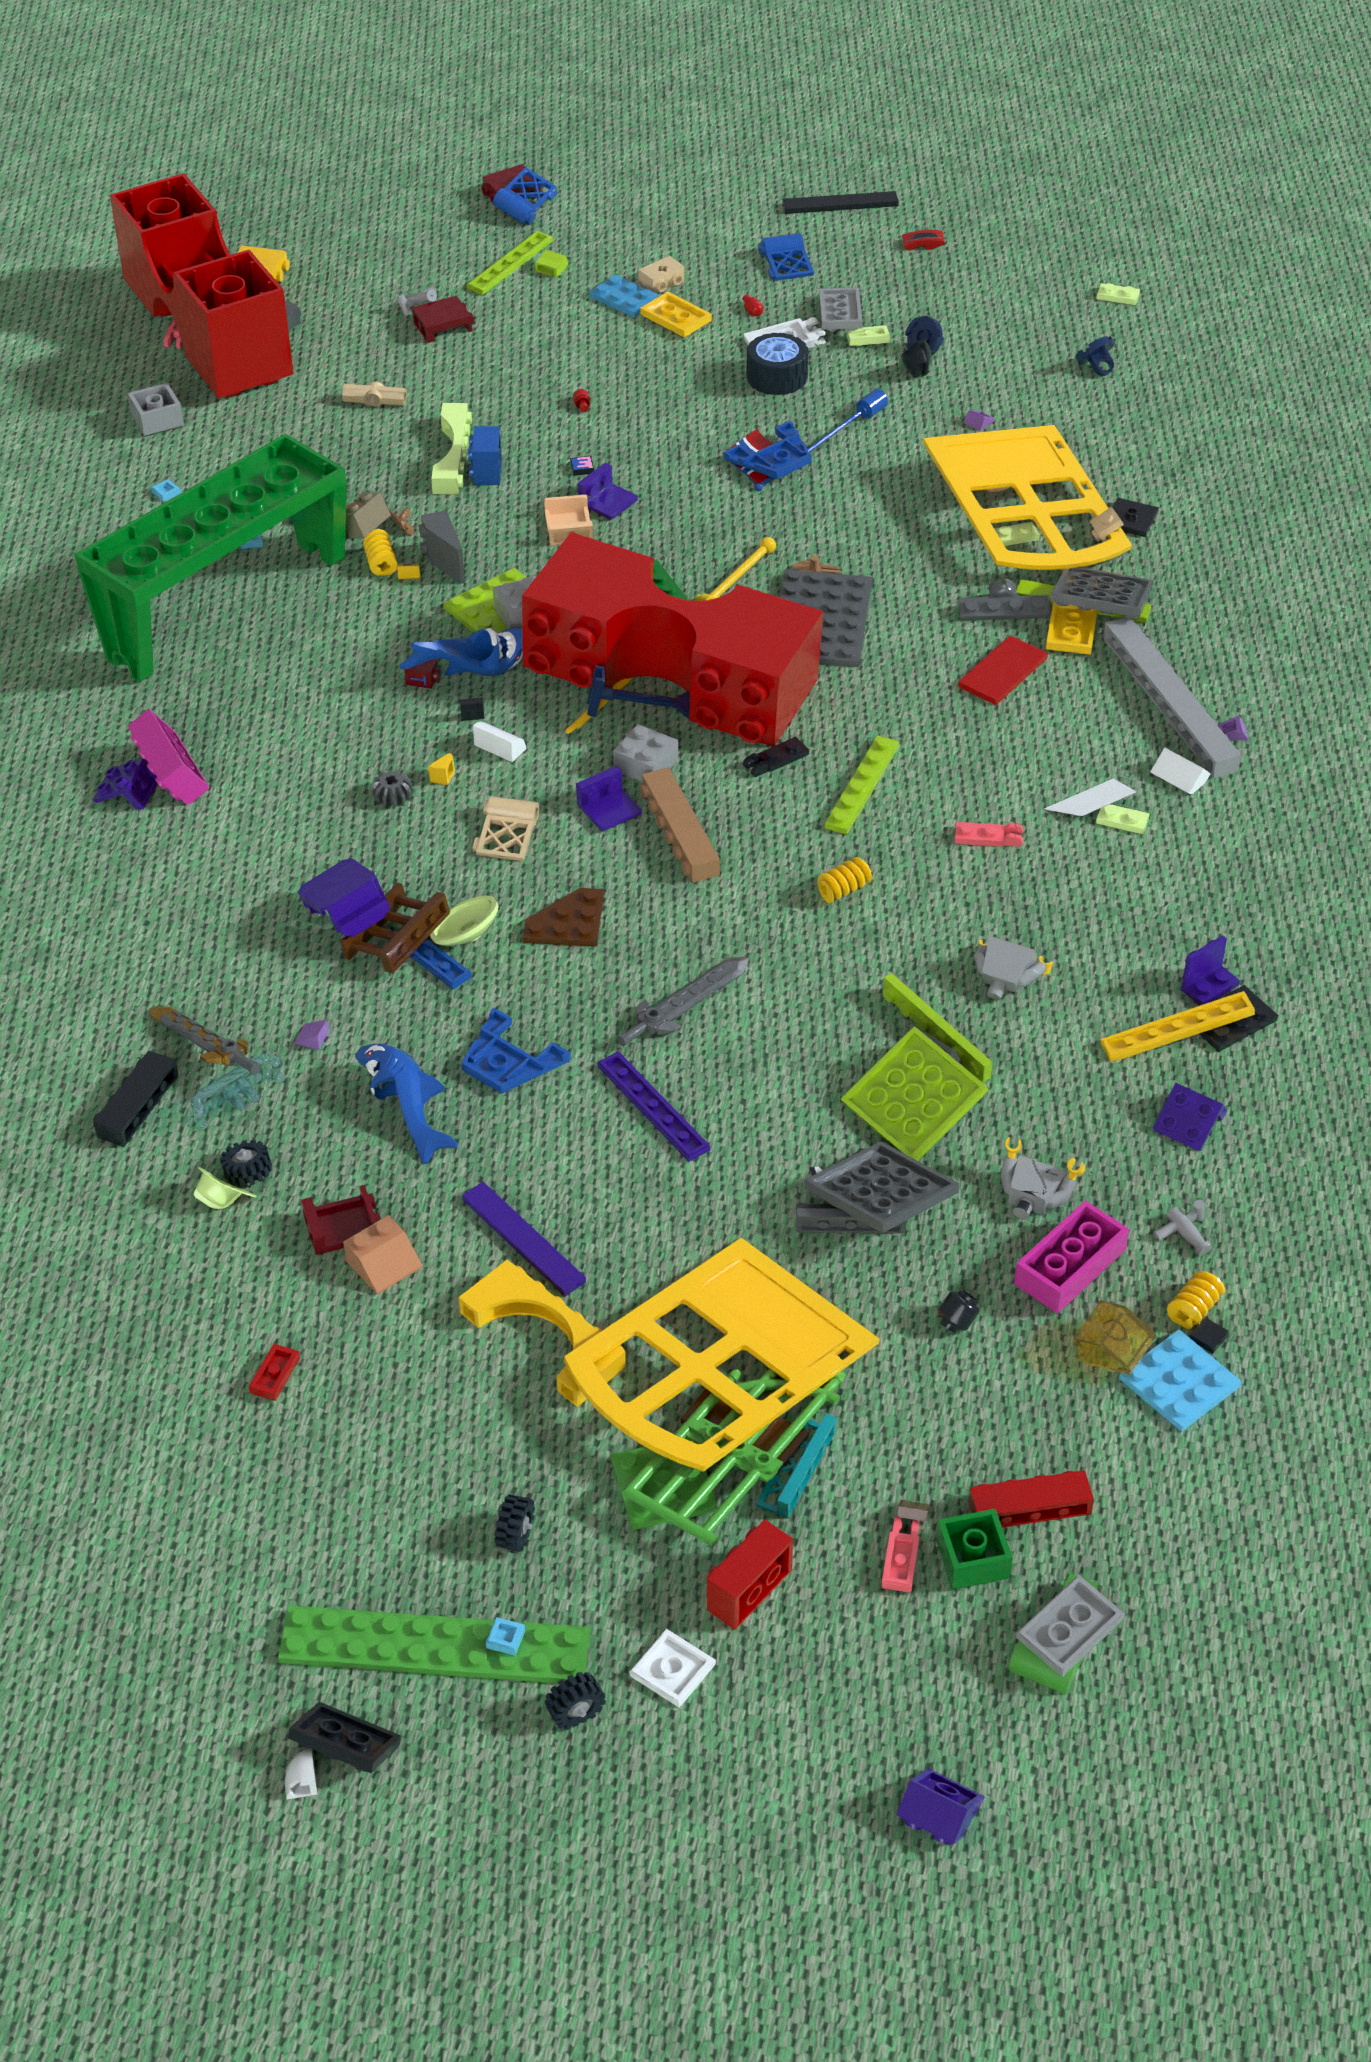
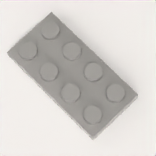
M859 288L819 289L822 329L827 331H836L837 329L854 331L862 328Z

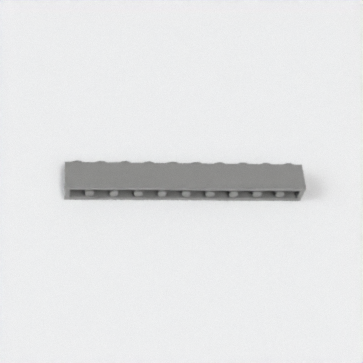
M1125 617L1105 622L1103 639L1213 778L1237 772L1242 759L1240 751L1233 746L1228 736L1221 731L1216 721L1206 712L1205 707L1201 706L1194 694L1185 686L1183 680L1173 671L1172 666L1164 660L1160 651L1156 650L1150 639L1141 631L1139 625L1132 619Z

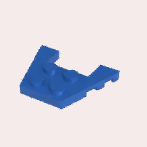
M791 420L775 427V434L782 440L751 454L742 446L737 445L723 452L726 461L776 479L812 463L811 454L805 443L799 438V433L794 429V424Z
M493 1008L489 1013L487 1023H484L477 1041L474 1040L462 1061L463 1071L502 1094L571 1060V1053L553 1042L537 1057H533L499 1037L512 1025V1018Z

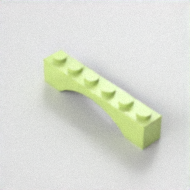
M442 403V431L448 435L453 445L448 454L441 461L433 465L431 478L433 494H458L459 487L463 488V475H465V462H467V449L469 447L468 437H470V424H472V412H468V403Z

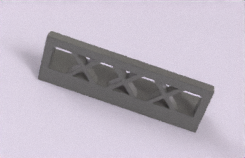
M796 1204V1232L881 1233L832 1204ZM906 1221L884 1233L905 1234Z

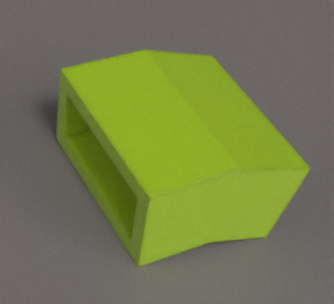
M546 249L541 257L535 261V271L556 278L568 266V260L565 255Z

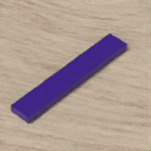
M619 1051L597 1062L598 1068L688 1162L710 1151V1145Z
M484 1181L462 1195V1200L564 1297L586 1283V1277Z

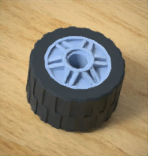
M770 333L756 337L747 346L746 378L748 384L759 392L772 395H786L801 389L808 379V347L806 343L794 335L785 333Z

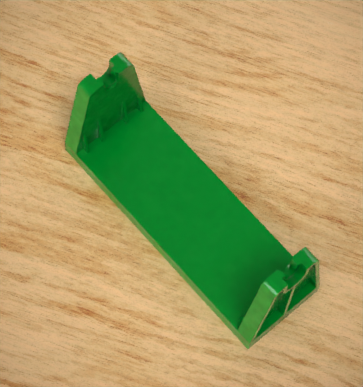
M285 433L75 554L77 569L107 661L116 667L122 663L128 665L131 678L138 683L153 675L150 599L290 516L299 546L308 552H314L319 548L321 560L330 566L344 559L347 490L345 468Z

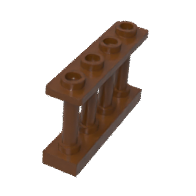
M397 882L385 894V898L390 906L385 917L356 936H345L341 939L340 944L345 959L350 960L358 951L381 957L385 972L393 974L450 914L444 893L436 892L428 902L406 897L402 883ZM402 906L419 910L413 917L396 913ZM387 921L405 925L399 932L381 928ZM373 936L390 940L384 947L367 943Z

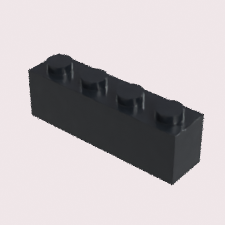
M148 1050L144 1057L138 1060L131 1074L124 1078L117 1092L110 1096L104 1109L95 1116L93 1125L97 1138L125 1147L179 1076L176 1060Z

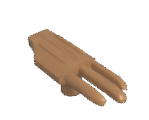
M405 507L399 516L394 511L389 510L391 518L401 529L410 535L415 533L414 528L406 521L412 513L409 509Z
M816 555L811 556L810 561L803 560L793 564L792 570L842 574V571L838 570V566L824 565L819 562V557Z

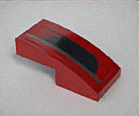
M919 230L902 235L905 250H912L925 245L926 250H932L945 245L944 234L941 230Z

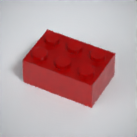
M766 1519L757 1527H752L746 1534L745 1540L738 1547H732L726 1559L719 1566H714L709 1571L706 1577L707 1611L736 1630L792 1571L793 1538Z

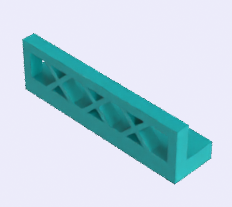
M825 1414L821 1423L809 1420L803 1427V1430L806 1429L807 1425L817 1430L811 1441L806 1442L805 1440L800 1448L805 1447L806 1449L800 1461L794 1463L791 1457V1465L783 1467L778 1475H775L772 1480L768 1481L756 1502V1506L788 1519L836 1432L837 1417ZM793 1469L787 1484L782 1485L779 1479L780 1473ZM775 1482H777L778 1487L772 1488ZM781 1491V1495L777 1500V1507L765 1502L769 1494Z

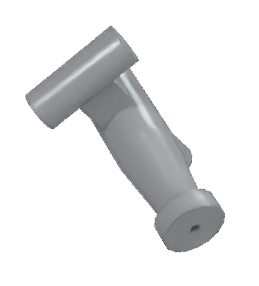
M433 287L422 292L409 294L406 298L404 294L397 296L404 316L411 314L409 307L426 302H434L437 298Z
M1196 1200L1194 1202V1210L1185 1215L1180 1207L1171 1209L1166 1216L1170 1223L1154 1231L1153 1235L1158 1241H1161L1178 1231L1183 1238L1196 1248V1253L1199 1257L1210 1252L1212 1245L1208 1241L1205 1242L1196 1226L1192 1223L1204 1220V1201Z

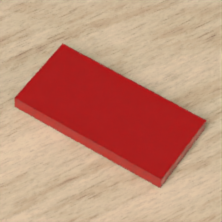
M1010 635L958 682V687L997 705L1048 658V653Z

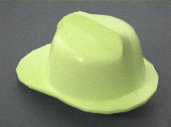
M198 1167L203 1173L194 1191V1196L207 1206L214 1209L229 1207L242 1193L257 1198L255 1194L224 1182L205 1169Z

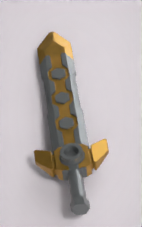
M153 1006L150 1008V1017L207 1051V1053L200 1055L202 1060L220 1065L223 1063L225 1066L238 1064L253 1075L259 1073L261 1069L259 1063L245 1057L248 1054L249 1042L245 1039L240 1038L236 1042L227 1040L173 1007Z

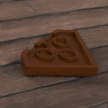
M579 888L525 920L523 943L597 947L605 895L604 889Z

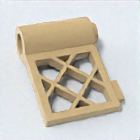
M491 796L489 801L486 800L484 803L483 813L487 816L480 838H475L472 850L479 856L524 861L532 831L539 816V803ZM490 825H501L503 829L493 833L490 830ZM518 827L527 828L526 832L519 836H516L513 830ZM508 833L512 840L502 844L498 838ZM492 841L498 846L493 850L483 849L484 845ZM516 844L521 849L519 854L509 853L507 850Z

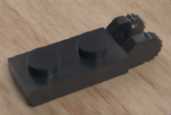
M795 736L760 753L748 755L742 764L746 769L753 767L751 774L757 777L809 755V749Z

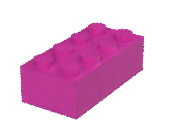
M148 708L128 725L132 736H130L131 740L136 746L141 748L138 752L149 762L147 764L149 770L154 775H157L156 782L162 789L168 788L175 800L178 802L182 800L187 805L191 804L210 788L176 731Z
M1085 1200L1016 1263L1014 1284L1058 1314L1126 1250L1129 1229Z

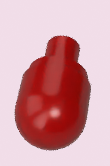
M748 294L743 296L742 300L745 302V310L751 316L763 314L764 307L757 298L750 297Z
M577 389L573 393L574 404L577 408L580 407L582 412H587L590 405L589 394L585 389Z

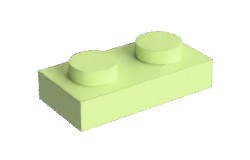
M1101 283L1097 299L1136 305L1140 289L1130 286H1116L1111 283Z
M886 325L862 327L854 331L846 330V337L850 346L890 343V334Z
M1033 522L994 528L1004 546L1039 540L1040 536Z
M1108 804L1101 807L1096 823L1143 834L1150 814Z

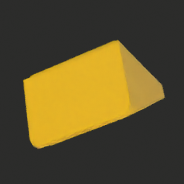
M420 562L399 563L397 565L398 579L420 578Z
M451 753L446 754L429 765L430 782L448 785L455 772L453 755Z

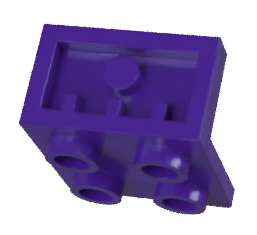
M604 463L578 482V495H587L588 509L612 520L638 501V496L613 484L612 466Z
M143 757L137 760H129L118 767L112 766L106 771L103 782L97 787L93 801L99 803L123 794L135 809H144L158 784L155 780L157 775H154L147 767L148 762Z
M617 766L576 783L577 805L601 831L610 829L642 814V809L622 789V771Z
M1223 935L1209 941L1197 951H1192L1186 957L1181 991L1199 1006L1215 1001L1240 984V980L1222 966L1227 938Z
M1175 1083L1153 1126V1130L1200 1151L1217 1118L1223 1120L1227 1110L1224 1104Z

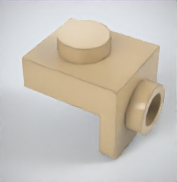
M1112 507L1090 521L1094 528L1091 533L1097 542L1101 540L1103 542L1107 541L1106 536L1124 525Z

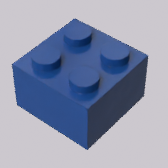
M474 426V434L470 435L468 459L471 461L469 474L470 478H474V485H500L502 464L500 426Z

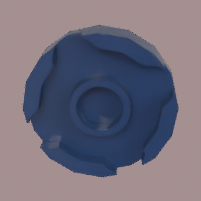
M929 316L914 318L905 332L908 342L906 343L907 349L917 341L925 340L930 346L931 356L936 353L944 341L941 325L936 319Z
M1111 336L1101 337L1088 344L1089 348L1085 352L1081 349L1075 358L1079 365L1090 362L1097 375H1109L1114 368V362L1108 351L1114 347L1115 342ZM1106 362L1109 365V370H1101L1099 363Z

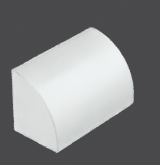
M482 721L473 725L474 745L511 762L526 750L524 740Z
M1167 748L1163 749L1150 771L1189 794H1193L1210 776V773L1204 768Z

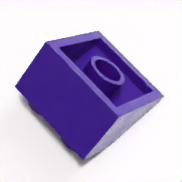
M928 1768L910 1780L896 1815L903 1818L907 1826L917 1830L924 1829L932 1833V1837L936 1841L946 1845L950 1843L954 1845L962 1839L985 1796Z

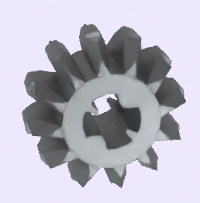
M388 770V773L380 772L378 777H374L372 784V795H374L377 804L383 803L385 808L389 804H392L394 808H396L397 803L405 805V801L411 798L412 783L407 773L401 774L399 770L395 772Z

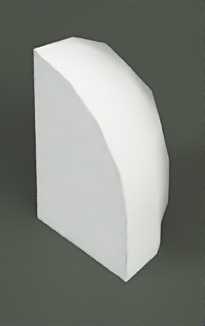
M312 1748L305 1749L296 1754L287 1766L285 1776L286 1799L317 1795Z

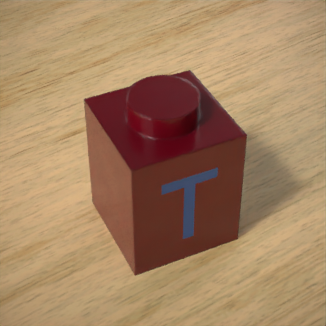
M437 659L404 669L406 685L432 689L435 682H439L441 678V669L438 668Z

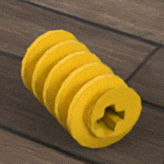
M373 530L363 539L369 568L377 576L391 575L397 569V561L390 537L384 530Z
M854 857L850 861H846L842 865H838L834 869L820 874L817 879L818 890L822 898L828 904L834 902V898L839 900L842 894L847 896L850 891L855 892L858 887H865V882L870 884L872 882V874L869 866L863 859Z
M1196 1272L1168 1304L1167 1313L1169 1318L1187 1330L1192 1329L1193 1325H1198L1202 1318L1208 1314V1311L1213 1308V1305L1218 1302L1219 1297L1225 1293L1224 1284L1219 1278L1209 1272Z

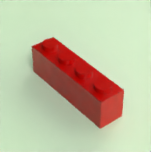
M1082 1470L1066 1471L1062 1474L1048 1476L1038 1475L1034 1478L1021 1480L1010 1479L995 1484H979L970 1487L968 1503L971 1513L996 1509L1001 1526L1005 1528L1092 1515L1094 1497L1086 1472Z

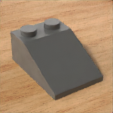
M447 510L421 515L422 524H419L418 528L420 537L423 538V542H420L422 555H426L430 563L460 584L465 583L463 551Z

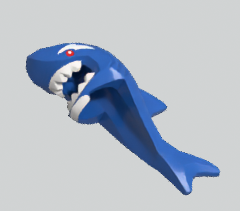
M484 628L473 633L470 638L411 643L412 655L402 662L399 667L403 670L409 669L429 660L443 658L450 661L444 673L445 676L468 671L484 676L500 675L514 668L523 659L522 629H507L496 633L492 628Z
M370 1044L360 1047L355 1053V1058L374 1076L370 1085L372 1094L380 1100H385L387 1096L399 1095L401 1108L409 1132L418 1149L421 1163L427 1164L438 1149L458 1148V1143L451 1136L433 1130L426 1123L423 1111L424 1104L431 1097L443 1092L445 1087L436 1078L421 1071L412 1056L399 1048L385 1044ZM395 1081V1083L389 1082L387 1086L383 1085L381 1089L378 1086L383 1082Z

